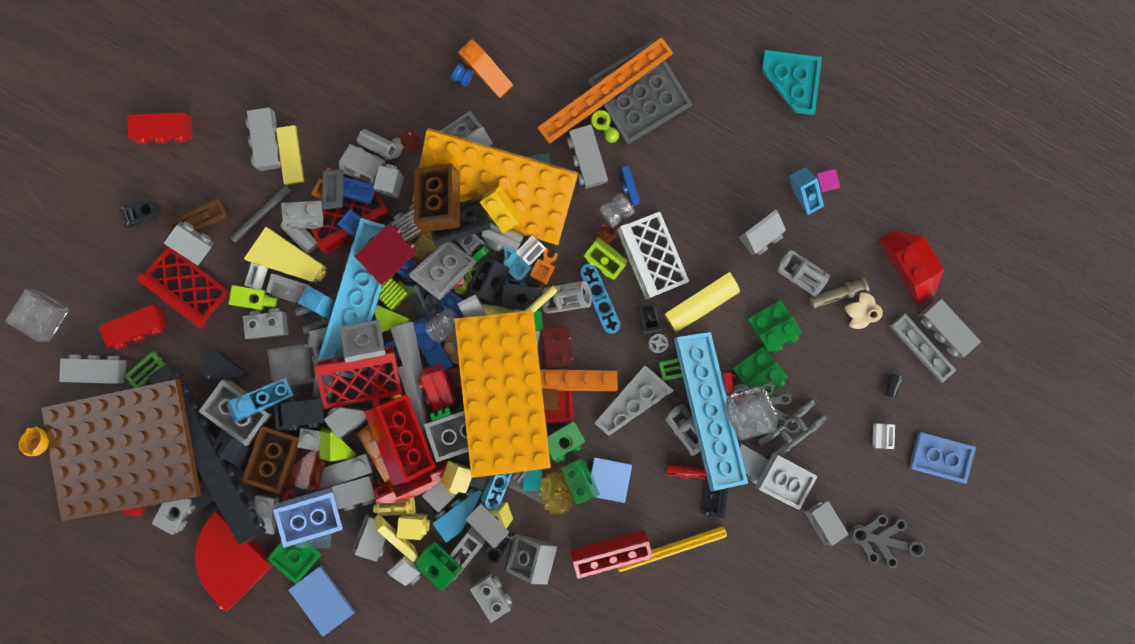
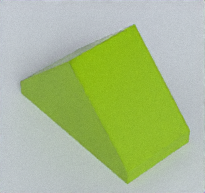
M376 304L374 314L380 322L382 333L389 332L391 328L411 322V319Z
M322 428L319 431L320 459L336 461L356 456L341 438L336 437L332 430Z

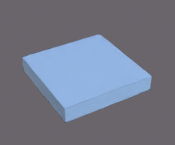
M594 457L591 476L600 494L596 497L625 503L632 464Z

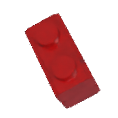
M443 364L420 371L418 383L421 389H425L426 403L428 406H432L433 411L456 404V396Z

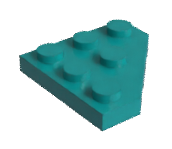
M765 50L762 72L794 113L815 114L822 57Z

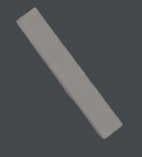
M409 322L391 328V332L403 366L397 369L424 438L427 440L428 436L424 424L433 420L430 416L431 407L427 405L425 400L426 391L421 389L418 383L420 371L423 368L414 324Z

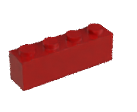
M645 530L570 550L578 579L653 558Z

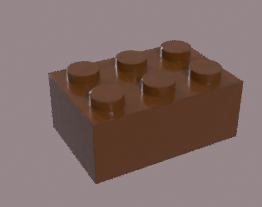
M452 163L417 168L414 171V223L422 232L460 227V174Z
M269 424L262 425L242 482L277 494L284 492L300 449L297 447L300 435L287 430H277L275 426Z

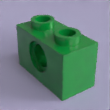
M575 422L568 423L547 436L550 462L555 461V463H558L566 458L564 454L569 451L572 454L581 449L580 445L585 440ZM560 439L565 442L564 449L559 445Z
M577 460L561 468L576 505L600 495L585 460Z
M436 542L430 545L414 564L441 591L463 569Z

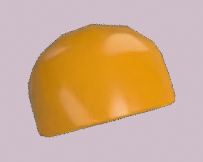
M36 426L35 428H27L18 442L19 450L27 456L42 454L49 445L46 431Z

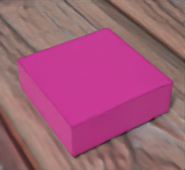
M836 169L816 174L821 192L840 188Z

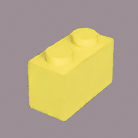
M427 514L401 515L398 518L397 538L421 540L430 529V520L427 519Z

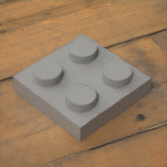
M379 320L340 327L346 363L386 355Z

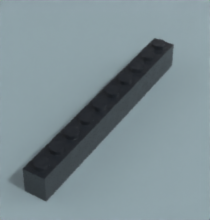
M166 364L149 375L148 379L151 384L180 379L196 467L238 545L247 544L266 532L265 522L258 516L255 511L256 506L245 493L246 488L242 482H239L236 476V469L217 454L219 448H221L220 445L216 450L212 448L217 435L211 431L209 427L210 422L207 417L199 412L201 406L193 398L191 387L183 380L182 371L177 366Z

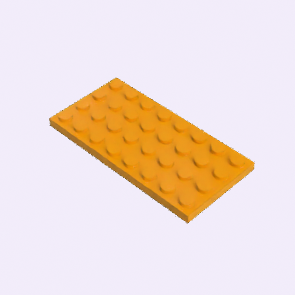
M430 128L427 129L419 168L452 163L460 174V202L484 196L500 185L522 214L520 222L512 227L511 230L521 232L528 237L533 235L536 239L555 245L559 244L578 172Z
M533 311L454 319L471 478L551 468Z

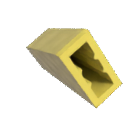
M265 227L244 258L249 262L315 283L321 281L326 275L325 270L327 267L267 227Z

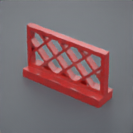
M375 191V196L372 199L377 200L381 206L374 210L369 209V204L366 203L365 207L357 206V201L355 200L352 201V204L343 202V206L351 207L350 210L354 211V208L363 210L360 218L381 224L392 217L377 191ZM322 208L323 221L325 214L334 217L331 226L323 224V228L330 229L328 236L323 239L320 238L321 227L311 229L320 250L325 254L354 239L343 228L335 227L337 219L344 217L339 215L341 208H337L335 214L327 212V209Z
M167 247L144 274L141 273L136 279L201 329L206 325V320L230 294L227 289L170 247ZM171 252L176 255L175 264H166V257ZM189 265L192 275L181 276L180 266ZM177 267L178 276L167 278L166 268ZM163 268L164 278L155 279L151 276L156 269ZM192 278L193 288L182 289L181 279ZM195 278H206L207 286L196 288ZM178 280L179 290L170 291L168 289V281ZM219 288L223 291L219 298L211 299L210 289ZM207 290L208 300L197 301L196 291ZM193 291L194 301H183V292ZM208 303L209 310L203 316L198 312V304Z
M385 348L386 355L347 363L344 356L315 361L314 369L324 409L402 394L394 348ZM392 362L393 369L389 375L380 370L383 364ZM364 367H371L375 370L370 378L360 373ZM350 370L355 374L350 382L340 377L344 371ZM377 372L386 377L381 385L372 380ZM330 374L335 379L329 386L322 381L321 375ZM357 376L367 381L362 389L352 384ZM389 379L396 383V390L389 391L384 388ZM337 380L347 385L342 393L333 388ZM369 383L378 388L375 394H368L364 391ZM349 387L359 392L354 398H349L344 394ZM329 391L339 396L336 401L327 403L326 396Z

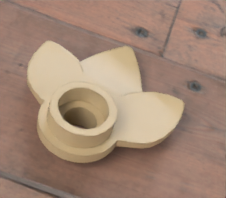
M860 293L859 302L850 303L845 306L846 312L852 317L849 327L854 329L865 328L870 322L880 320L883 315L882 308L875 304L874 297L868 293ZM876 311L874 316H870L871 312Z

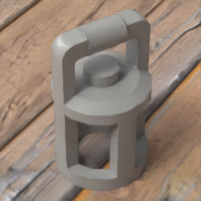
M792 250L784 255L777 269L781 275L814 297L820 293L830 277L829 273ZM791 256L800 261L799 264L795 263L792 267V274L784 270L790 262ZM804 273L813 278L814 280H816L817 282L805 276Z
M586 281L557 285L555 287L558 289V292L553 296L557 307L550 308V299L542 305L543 311L548 314L588 308L592 302L590 287ZM550 287L544 288V289H543V292H542V295H543Z
M683 404L674 407L665 417V420L674 431L673 433L679 437L689 450V454L693 456L701 451L699 442L695 444L686 433L691 428L697 436L693 417ZM682 412L687 419H681L677 426L673 419Z

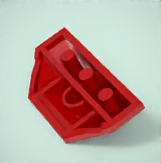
M894 230L879 239V243L916 304L920 305L935 296L944 268L926 238L922 235Z

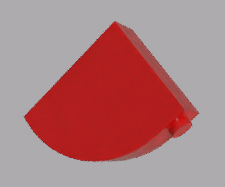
M220 510L216 511L202 528L196 546L197 572L204 588L216 601L215 603L220 609L226 612L231 609L273 566L267 560L269 555L253 540L247 544L238 545Z

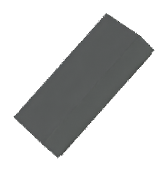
M341 169L323 171L322 208L324 209L343 207L344 171Z

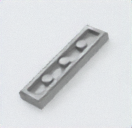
M903 313L889 325L940 383H943L956 371L954 366L906 313Z

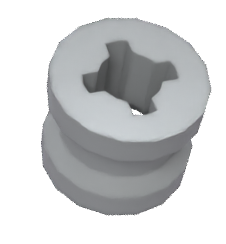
M662 334L652 335L648 341L649 349L655 353L664 352L668 347L667 338Z

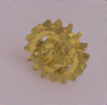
M557 471L546 474V478L542 479L543 485L539 486L542 489V493H539V496L543 497L541 504H546L544 509L550 510V514H564V512H568L569 507H573L571 501L574 498L563 473Z

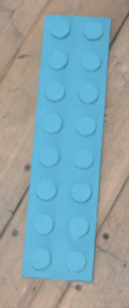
M363 218L360 219L318 361L344 356L340 327L372 321L382 285L359 263L354 255L384 229L385 225ZM348 370L344 371L341 376L352 379L355 374Z
M711 332L676 337L674 342L710 491L747 484L748 480Z

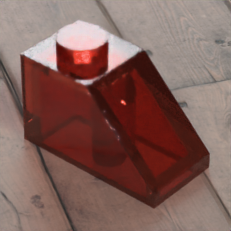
M311 451L293 465L290 474V485L306 490L320 488L326 460L320 459V451Z

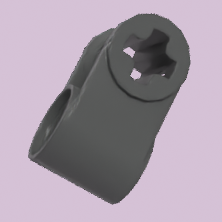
M476 234L456 240L471 257L474 256V253L481 246L484 247L486 245Z

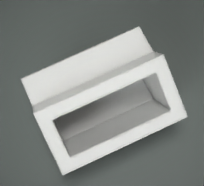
M532 235L516 253L530 266L546 248Z
M251 263L244 286L261 290L268 267Z
M873 423L872 447L894 449L895 425Z

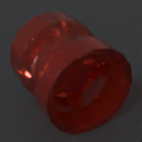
M407 130L401 135L400 141L405 150L411 153L420 150L422 140L415 131Z

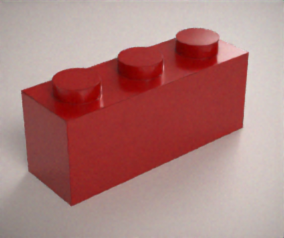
M186 113L127 115L128 138L135 141L136 144H148V141L165 144L169 140H173L176 143H185L186 140H192V117Z
M150 305L99 326L107 348H115L116 350L127 347V343L131 341L134 343L140 342L145 339L144 336L160 334L163 332L162 329L169 327L160 305Z

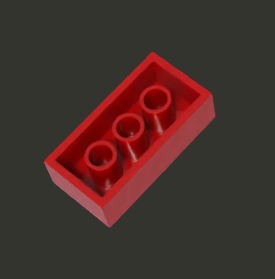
M408 394L364 411L393 485L406 483L436 468Z

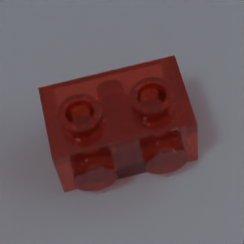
M565 327L542 330L547 368L570 365V361H573L572 350H568L567 342H571L570 330L566 331Z

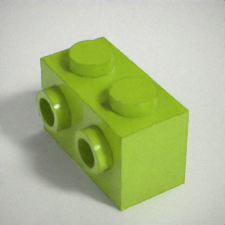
M597 237L584 255L591 265L598 267L605 276L611 277L613 280L623 270L628 261L599 237Z

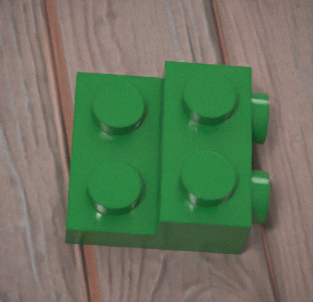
M782 300L747 319L767 352L772 351V353L780 351L783 349L782 344L787 341L789 344L800 339L798 335L802 333Z
M763 346L732 368L741 383L749 388L762 386L766 381H771L774 383L775 388L779 389L786 384L784 380L788 378ZM765 386L768 390L772 389L770 386ZM761 393L754 396L761 399L767 398L771 394Z

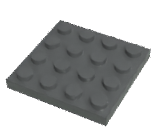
M650 41L589 78L588 83L590 86L594 87L653 44L654 41ZM664 60L605 103L603 107L625 143L629 145L690 108L693 104Z

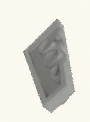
M644 365L594 423L610 436L674 390Z

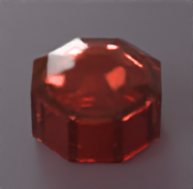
M602 225L597 232L599 238L607 243H612L617 236L615 230L608 225Z

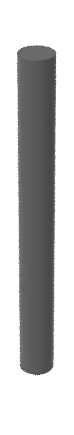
M285 185L230 238L236 243L291 190Z

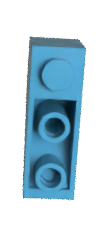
M283 378L230 400L226 405L234 422H237L294 395L286 378Z
M474 487L466 493L468 497L461 501L459 498L450 505L452 508L449 511L445 512L443 510L435 516L436 520L432 524L445 542H448L463 530L467 523L465 519L472 513L483 490Z

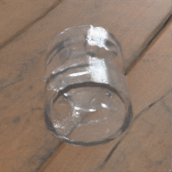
M623 193L613 197L611 203L606 202L599 207L601 214L612 228L621 223L622 218L627 219L635 213L632 205Z
M445 308L437 314V317H433L425 323V330L434 342L441 343L449 337V334L451 335L456 332L454 319L459 317L451 309Z

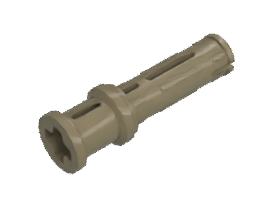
M862 276L857 281L845 282L839 288L821 293L815 297H809L812 308L815 309L846 297L851 299L854 298V295L863 292L869 293L870 289L866 278Z

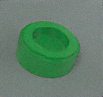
M486 246L482 247L472 258L478 263L482 256L489 252V249Z

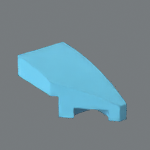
M504 246V265L510 268L509 273L516 280H524L533 269L515 251Z

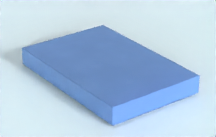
M918 431L909 469L967 484L976 447Z
M322 566L289 589V592L322 637L355 613Z

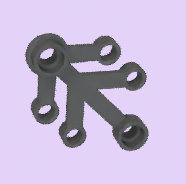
M766 381L762 386L750 388L745 384L734 386L732 396L735 401L741 403L744 412L743 418L747 423L754 422L756 418V413L750 408V402L756 407L761 422L760 429L763 432L768 433L773 427V423L768 420L766 412L784 422V427L788 432L794 433L799 430L801 421L797 416H788L771 406L781 403L789 404L792 399V394L789 391H783L778 396L759 399L754 395L773 393L775 389L773 382ZM765 386H770L772 389L768 390ZM782 396H787L789 399L785 400ZM750 414L753 418H748L747 415Z
M877 514L875 520L865 526L854 525L849 531L851 541L861 544L866 553L867 561L872 564L878 563L879 555L872 550L868 541L876 543L885 558L886 566L892 569L898 566V560L893 557L887 546L908 550V553L914 557H920L925 552L924 545L919 541L913 540L908 543L888 538L898 531H903L907 528L906 521L901 518L895 519L892 526L877 535L870 532L879 526L887 525L888 518L884 514ZM880 517H884L883 523H879ZM902 521L903 526L898 528V522ZM857 531H861L860 537H856ZM913 545H917L916 551H912ZM875 554L876 558L871 561L870 556ZM890 559H894L893 565H889Z

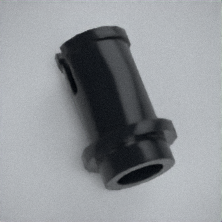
M892 373L891 377L888 376L890 380L884 395L896 399L900 384L904 381H902V376Z

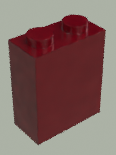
M388 224L354 255L359 263L381 285L416 254L414 251L416 246L409 239L405 241L400 236L402 232L395 224L393 226Z

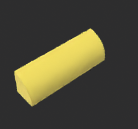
M729 272L663 315L674 332L678 333L740 292L739 287Z

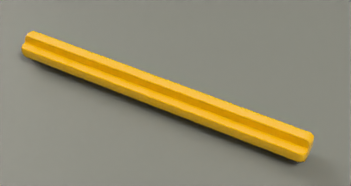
M719 527L651 550L653 558L618 567L617 569L619 572H623L725 538L727 536L724 527Z

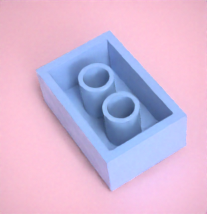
M332 487L273 504V511L283 547L343 530Z

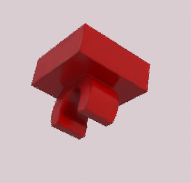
M731 372L721 373L725 392H733V388L736 385L732 384V378H735V375L731 374Z

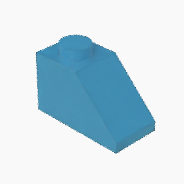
M806 167L789 176L792 190L807 215L824 207L818 179Z
M307 286L298 303L330 320L336 301Z

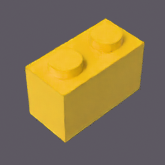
M500 185L486 193L480 201L502 233L517 225L522 218V214Z

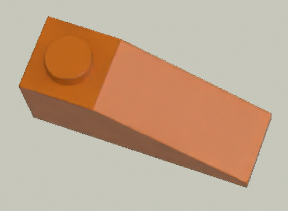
M473 39L458 52L463 62L470 69L474 70V73L499 98L513 87L510 80Z

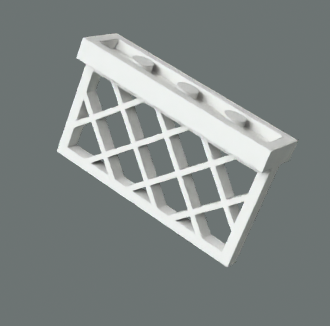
M660 212L622 225L617 229L645 300L689 282ZM658 219L660 224L658 231L648 227L650 220ZM637 225L644 228L641 237L634 235L631 227ZM646 230L656 234L653 243L643 239ZM659 235L666 238L667 244L665 248L656 245ZM642 242L651 246L648 255L640 250ZM654 247L663 251L660 260L651 257ZM666 253L673 255L674 262L672 266L663 262ZM649 260L659 263L656 272L648 270L647 264ZM661 265L671 269L667 278L658 274ZM673 270L681 274L682 281L675 282L670 279ZM656 277L666 281L664 287L658 291L654 284Z

